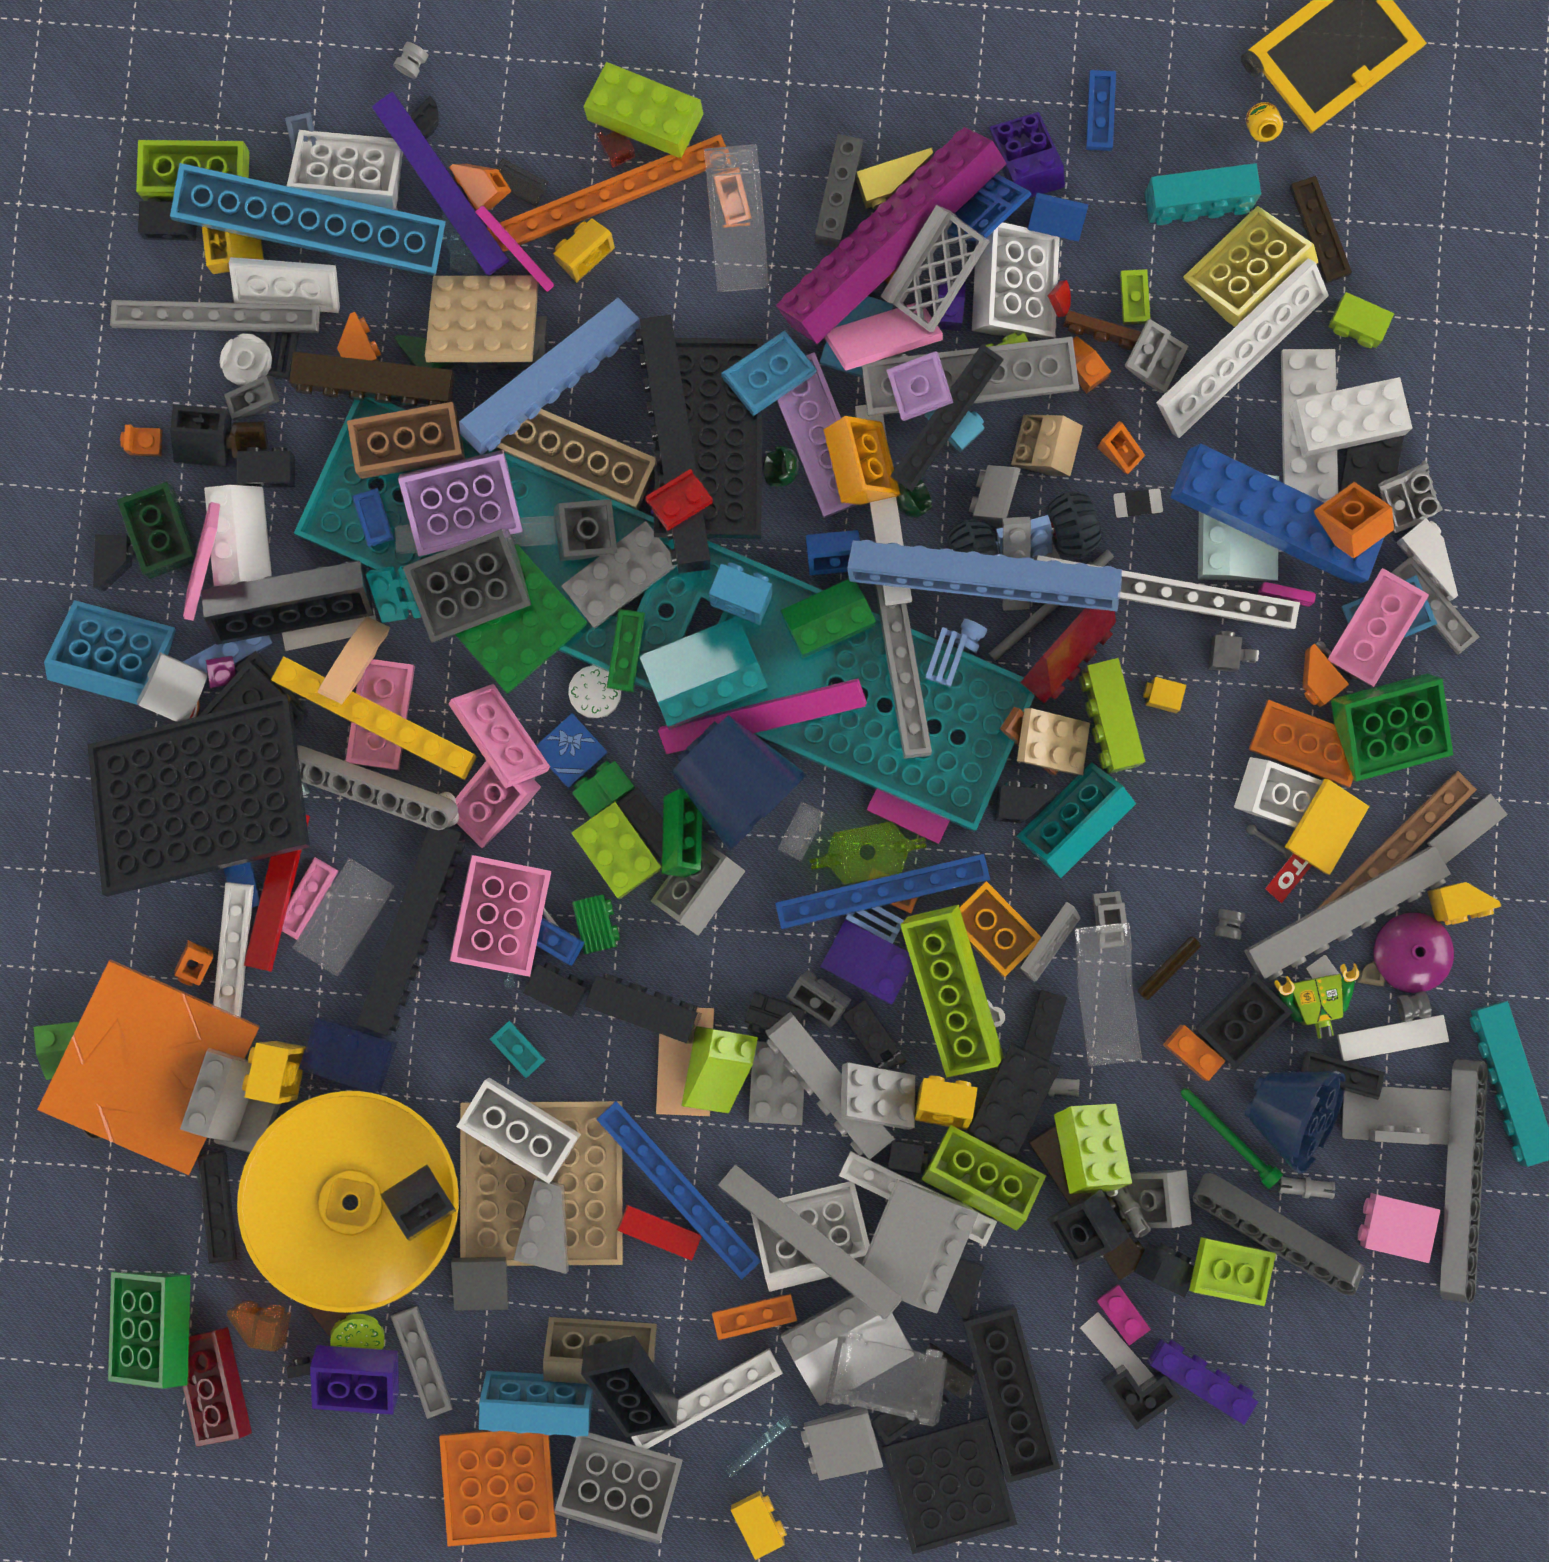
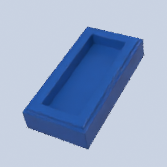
M375 488L353 495L352 498L368 547L394 540L379 489Z

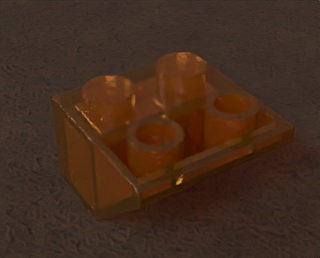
M243 1300L242 1304L238 1303L227 1310V1317L249 1348L276 1352L286 1345L292 1312L284 1311L285 1307L269 1305L268 1308L258 1307L257 1302Z

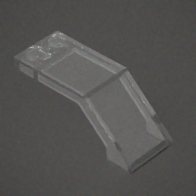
M757 144L704 149L717 292L769 288Z
M1129 922L1075 928L1077 990L1088 1067L1142 1061L1132 988L1131 950L1133 948Z

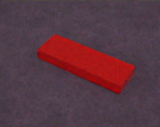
M630 1205L626 1206L617 1228L619 1232L691 1261L702 1237L699 1233Z

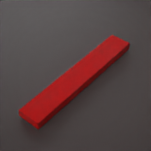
M306 815L307 827L310 819L309 815ZM302 849L270 858L244 966L272 972Z

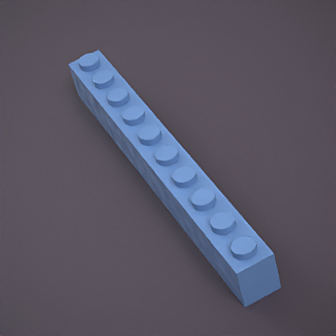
M853 540L847 567L850 582L1118 611L1122 586V569H1116L1111 566L1094 567L1084 563L1067 564L1057 560L1039 561L1029 557L1011 558L1002 554L993 556L980 554L975 551L965 553L947 548L938 550L929 549L924 546H901L897 543H874L871 540Z

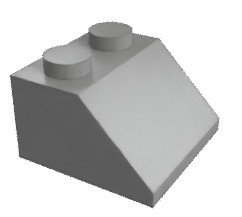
M988 465L985 472L980 471L976 487L980 488L978 498L973 496L969 512L973 513L972 520L983 521L997 528L1003 527V518H1007L1020 468Z
M1187 1170L1130 1173L1132 1184L1126 1187L1134 1201L1139 1203L1140 1211L1150 1228H1175L1192 1224Z

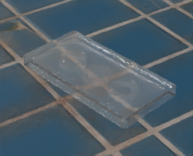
M349 858L292 948L335 976H339L396 886L354 859Z

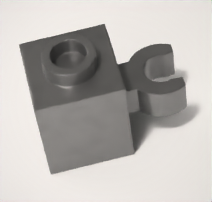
M1220 631L1219 635L1211 638L1209 669L1236 672L1240 667V661L1256 663L1259 650L1241 649L1242 637H1235V632Z

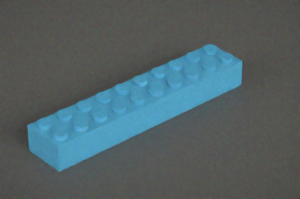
M182 163L179 164L170 213L171 219L178 222L429 276L436 275L446 222Z

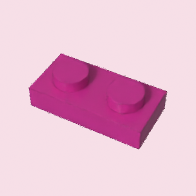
M1118 1284L1096 1300L1128 1345H1131L1151 1330Z

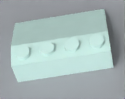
M1268 475L1279 481V476ZM1199 512L1198 579L1278 581L1277 548Z

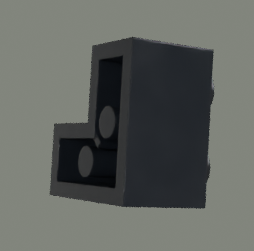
M1122 1364L1101 1379L1136 1430L1181 1399L1166 1376L1161 1372H1158L1139 1386L1127 1368Z

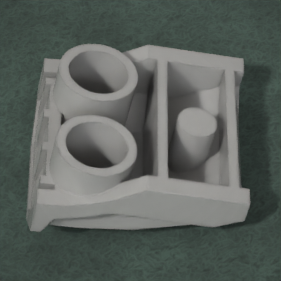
M1425 460L1422 461V464L1378 484L1382 500L1392 506L1394 533L1415 526L1425 518L1434 516L1443 510L1440 502L1437 500V493L1429 476V466Z

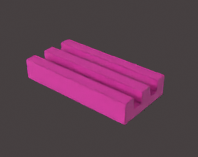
M1264 582L1259 586L1258 595L1300 602V605L1307 607L1314 604L1316 597L1314 592Z

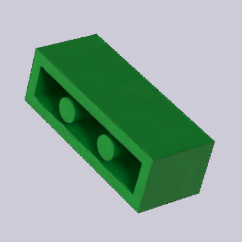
M677 789L664 797L662 874L686 878L701 870L702 814L684 789Z

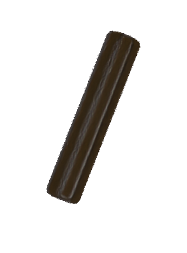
M1193 936L1189 937L1138 989L1140 996L1145 1000H1149L1201 947L1200 942Z

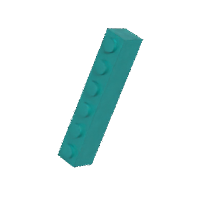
M1500 1001L1470 1010L1472 1017H1470L1471 1027L1475 1033H1478L1481 1042L1478 1043V1049L1482 1058H1486L1489 1067L1488 1080L1491 1084H1494L1497 1092L1494 1096L1498 1109L1503 1111L1505 1117L1503 1127L1507 1136H1511L1514 1145L1511 1147L1514 1160L1519 1162L1521 1166L1526 1167L1548 1161L1549 1127L1508 1001Z

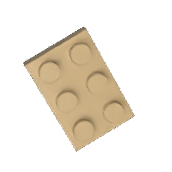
M1024 708L1017 761L1073 775H1083L1090 723L1037 709Z

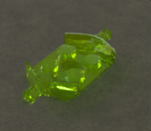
M892 821L838 831L833 834L828 853L824 857L809 859L810 864H813L810 866L811 870L824 867L831 868L844 886L851 883L903 873L909 852L927 848L926 843H923L926 841L925 837L912 840L906 839ZM870 845L874 847L876 853L872 859L865 860L860 856V850L863 846Z

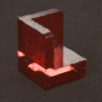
M602 131L597 133L598 141L612 168L636 157L634 147L631 141L627 140L626 136L615 131L606 136L603 135Z

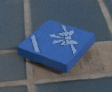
M573 713L536 745L550 765V768L568 788L608 754L605 748Z

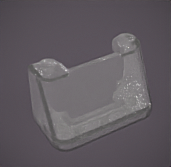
M850 1331L846 1332V1336H838L826 1403L840 1405V1403L849 1404L851 1407L858 1406L907 1417L909 1420H915L918 1417L919 1424L935 1426L939 1423L947 1358L942 1357L943 1352L927 1349L926 1353L864 1340L862 1339L863 1334Z

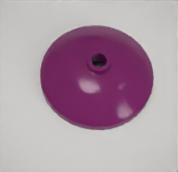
M1406 913L1390 919L1380 929L1374 942L1373 955L1378 972L1389 985L1403 992L1417 993L1429 991L1444 981L1452 968L1454 948L1449 933L1436 919L1421 913ZM1417 947H1420L1423 951L1421 957H1418L1415 953Z

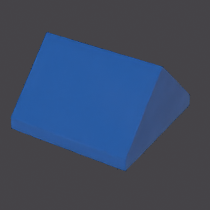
M1037 193L1031 210L1028 230L1079 242L1088 204Z

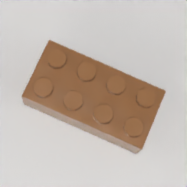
M453 402L347 421L355 471L360 479L465 459L457 409Z

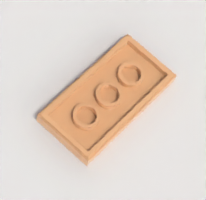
M697 1008V1012L702 1013L698 1026L713 1029L714 1008ZM659 1034L656 1114L710 1116L709 1110L681 1106L693 1040L691 1044H686Z

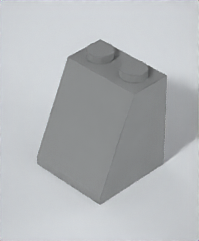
M866 1405L804 1423L805 1431H801V1437L804 1447H810L813 1457L808 1458L812 1474L817 1473L819 1481L883 1467L881 1454Z

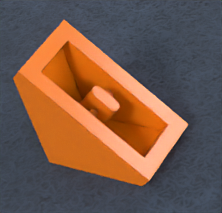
M1120 421L1101 440L1097 447L1098 450L1126 474H1129L1145 456L1129 431Z

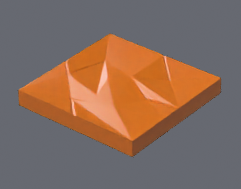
M110 959L37 1110L189 1175L207 1138L181 1130L180 1127L208 1048H212L245 1059L259 1030V1025Z

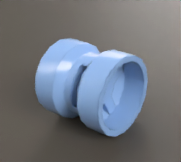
M964 619L960 626L962 629L961 634L968 636L963 650L976 654L980 647L978 641L984 638L987 629L972 620ZM955 639L954 645L958 647L960 640Z

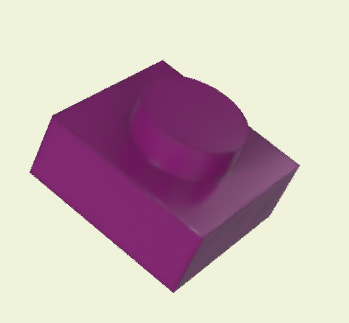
M232 656L205 660L210 688L225 686L236 675Z

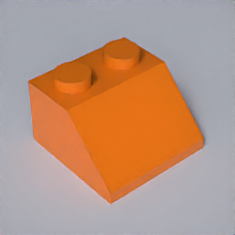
M1355 482L1314 510L1317 519L1334 545L1352 558L1357 557L1394 530L1392 506Z

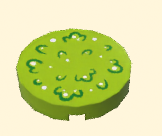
M351 1314L346 1316V1319L335 1323L331 1330L330 1346L382 1350L384 1347V1330L374 1317L366 1314Z

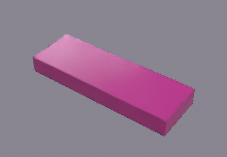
M876 789L866 810L936 844L940 843L950 821Z

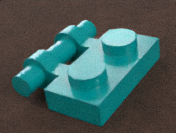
M394 566L370 570L366 574L382 623L404 620L409 616L408 610H411L413 618L422 617L404 572V566L398 568L400 576H396ZM401 588H404L407 598L403 597Z

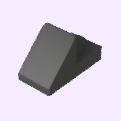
M268 375L224 394L231 419L234 420L270 412L269 406L280 401L273 377Z

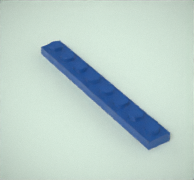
M981 854L789 899L775 904L782 930L990 881L985 856Z
M617 1101L596 1118L741 1280L761 1262Z

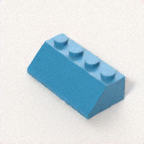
M486 1371L479 1401V1430L491 1432L509 1431L520 1434L570 1435L572 1437L588 1436L593 1390L588 1384L544 1381L543 1374Z

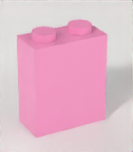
M1371 1193L1370 1198H1366L1363 1213L1366 1214L1364 1225L1361 1224L1358 1231L1360 1246L1429 1263L1440 1210Z

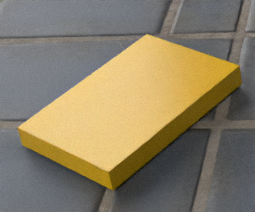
M1324 779L1285 848L1323 873L1330 875L1370 806L1331 780Z

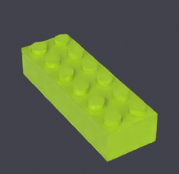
M959 905L908 916L900 926L946 1078L997 1067L1004 1058Z

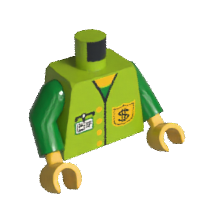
M1354 963L1353 969L1347 972L1345 964H1342L1340 966L1342 978L1340 974H1333L1293 983L1286 976L1287 982L1285 985L1281 986L1278 980L1274 982V985L1279 990L1280 1000L1293 1012L1290 1017L1302 1025L1315 1024L1318 1039L1334 1036L1330 1020L1343 1018V1013L1349 1007L1355 980L1359 977V970Z

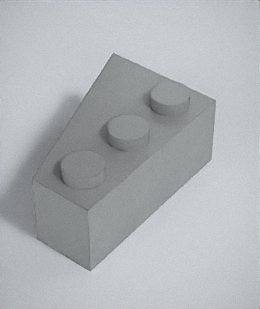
M540 1178L535 1179L514 1256L515 1261L567 1274L569 1271L564 1184L552 1181L548 1184Z

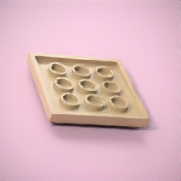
M532 275L433 276L425 349L426 362H533L539 285L537 280Z

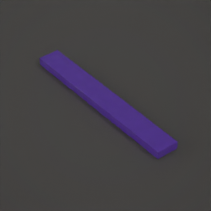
M393 91L371 106L485 273L490 276L509 262L508 257L481 218L475 213V209Z

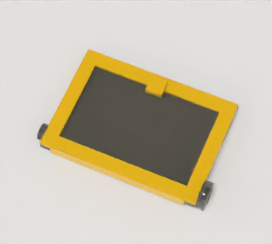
M1312 0L1248 49L1241 56V62L1246 71L1253 77H1257L1263 72L1308 131L1313 133L1427 43L1393 0Z

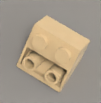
M1023 415L1011 465L1050 476H1071L1083 426L1060 415Z

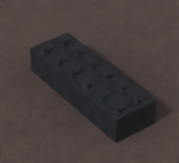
M348 561L340 565L321 566L313 570L295 571L286 575L268 576L260 580L241 581L233 585L215 586L210 589L201 590L203 616L216 645L374 616L370 587L360 561Z
M1012 1304L968 1316V1319L961 1318L1007 1483L1060 1469L1016 1307Z

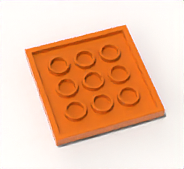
M485 1430L441 1434L439 1436L448 1546L557 1536L549 1435L541 1433L520 1434L509 1431L491 1432Z

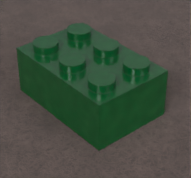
M168 482L117 499L143 575L151 579L194 563L197 551L174 487Z

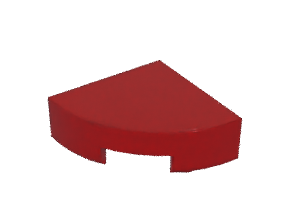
M1064 280L1059 281L1047 295L1058 317L1067 315L1071 303L1070 287L1068 281Z

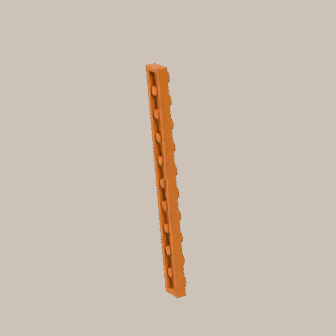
M720 134L687 147L682 158L671 154L502 221L500 224L520 246L731 161V157ZM488 227V230L490 231L494 239L497 241L503 252L508 251V248Z

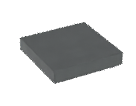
M506 1257L452 1258L454 1311L508 1310L509 1296Z

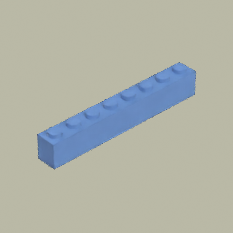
M619 298L615 299L460 420V434L480 455L487 450H494L500 444L501 439L507 434H514L520 428L521 423L528 418L533 419L537 416L541 408L547 403L555 402L563 390L567 387H574L582 375L586 372L591 373L594 371L600 361L606 356H613L618 351L619 346L625 341H632L636 337L635 329L639 328L640 319Z

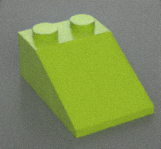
M696 1026L681 1106L729 1113L753 1065L758 1037Z

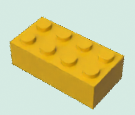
M280 1041L256 1043V1046L251 1048L248 1057L251 1069L250 1073L246 1074L243 1080L242 1090L246 1091L244 1098L273 1104L297 1100L308 1047Z

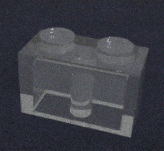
M801 801L777 851L802 862L825 813Z

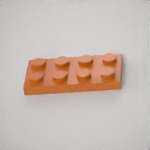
M1271 700L1266 701L1249 751L1323 779H1329L1347 788L1351 787L1353 776L1335 725Z

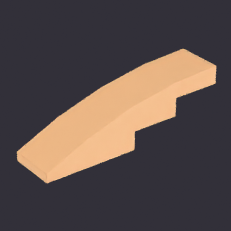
M365 617L319 687L318 693L343 704L363 677L366 667L375 657L377 649L387 637L390 627L370 617Z

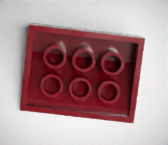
M1085 608L1020 683L1043 703L1050 697L1055 700L1065 689L1062 683L1066 679L1072 681L1081 671L1078 665L1082 661L1088 663L1097 653L1094 647L1098 642L1104 645L1113 635L1110 629L1116 623L1115 611Z

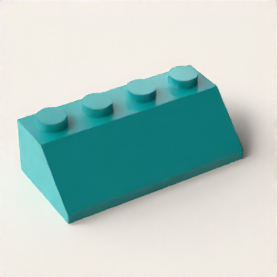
M1091 762L1084 769L1083 775H1078L1017 837L1048 869L1059 878H1062L1136 803L1123 785Z

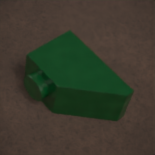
M397 335L394 338L414 366L447 370L454 367L453 362H426L425 349L427 338Z

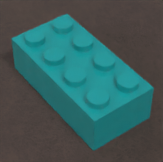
M1257 163L1151 177L1145 190L1149 223L1156 222L1157 225H1166L1171 223L1172 220L1182 219L1183 222L1197 220L1200 216L1207 215L1208 218H1219L1224 213L1234 212L1235 215L1247 214L1253 209L1261 195Z

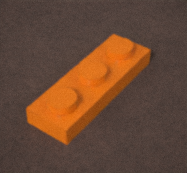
M791 1293L712 1312L718 1340L797 1321Z

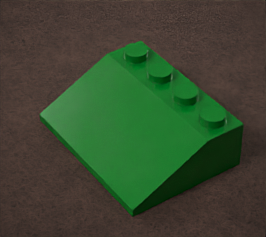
M1427 673L1331 699L1334 724L1353 779L1356 782L1453 755L1442 678Z
M111 1272L108 1381L160 1389L188 1385L191 1275Z

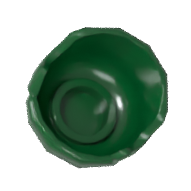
M776 446V451L768 452L766 455L764 477L768 485L783 487L795 480L799 471V459L794 450L786 446Z
M921 479L912 492L901 484L898 485L900 495L896 497L897 505L906 516L917 518L926 514L932 508L930 494Z

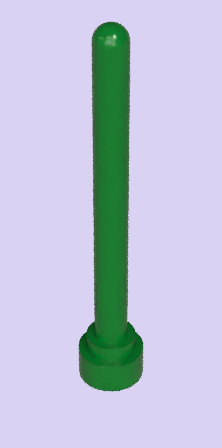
M1184 1088L1181 1090V1096L1259 1172L1260 1181L1268 1189L1279 1181L1283 1173L1276 1166L1266 1165L1190 1089Z

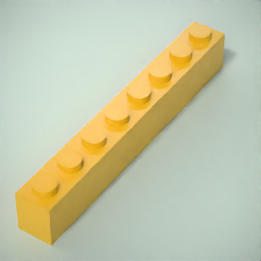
M283 656L271 679L273 682L463 780L467 778L477 758L475 754L354 692L349 694L343 704L319 694V687L325 677Z

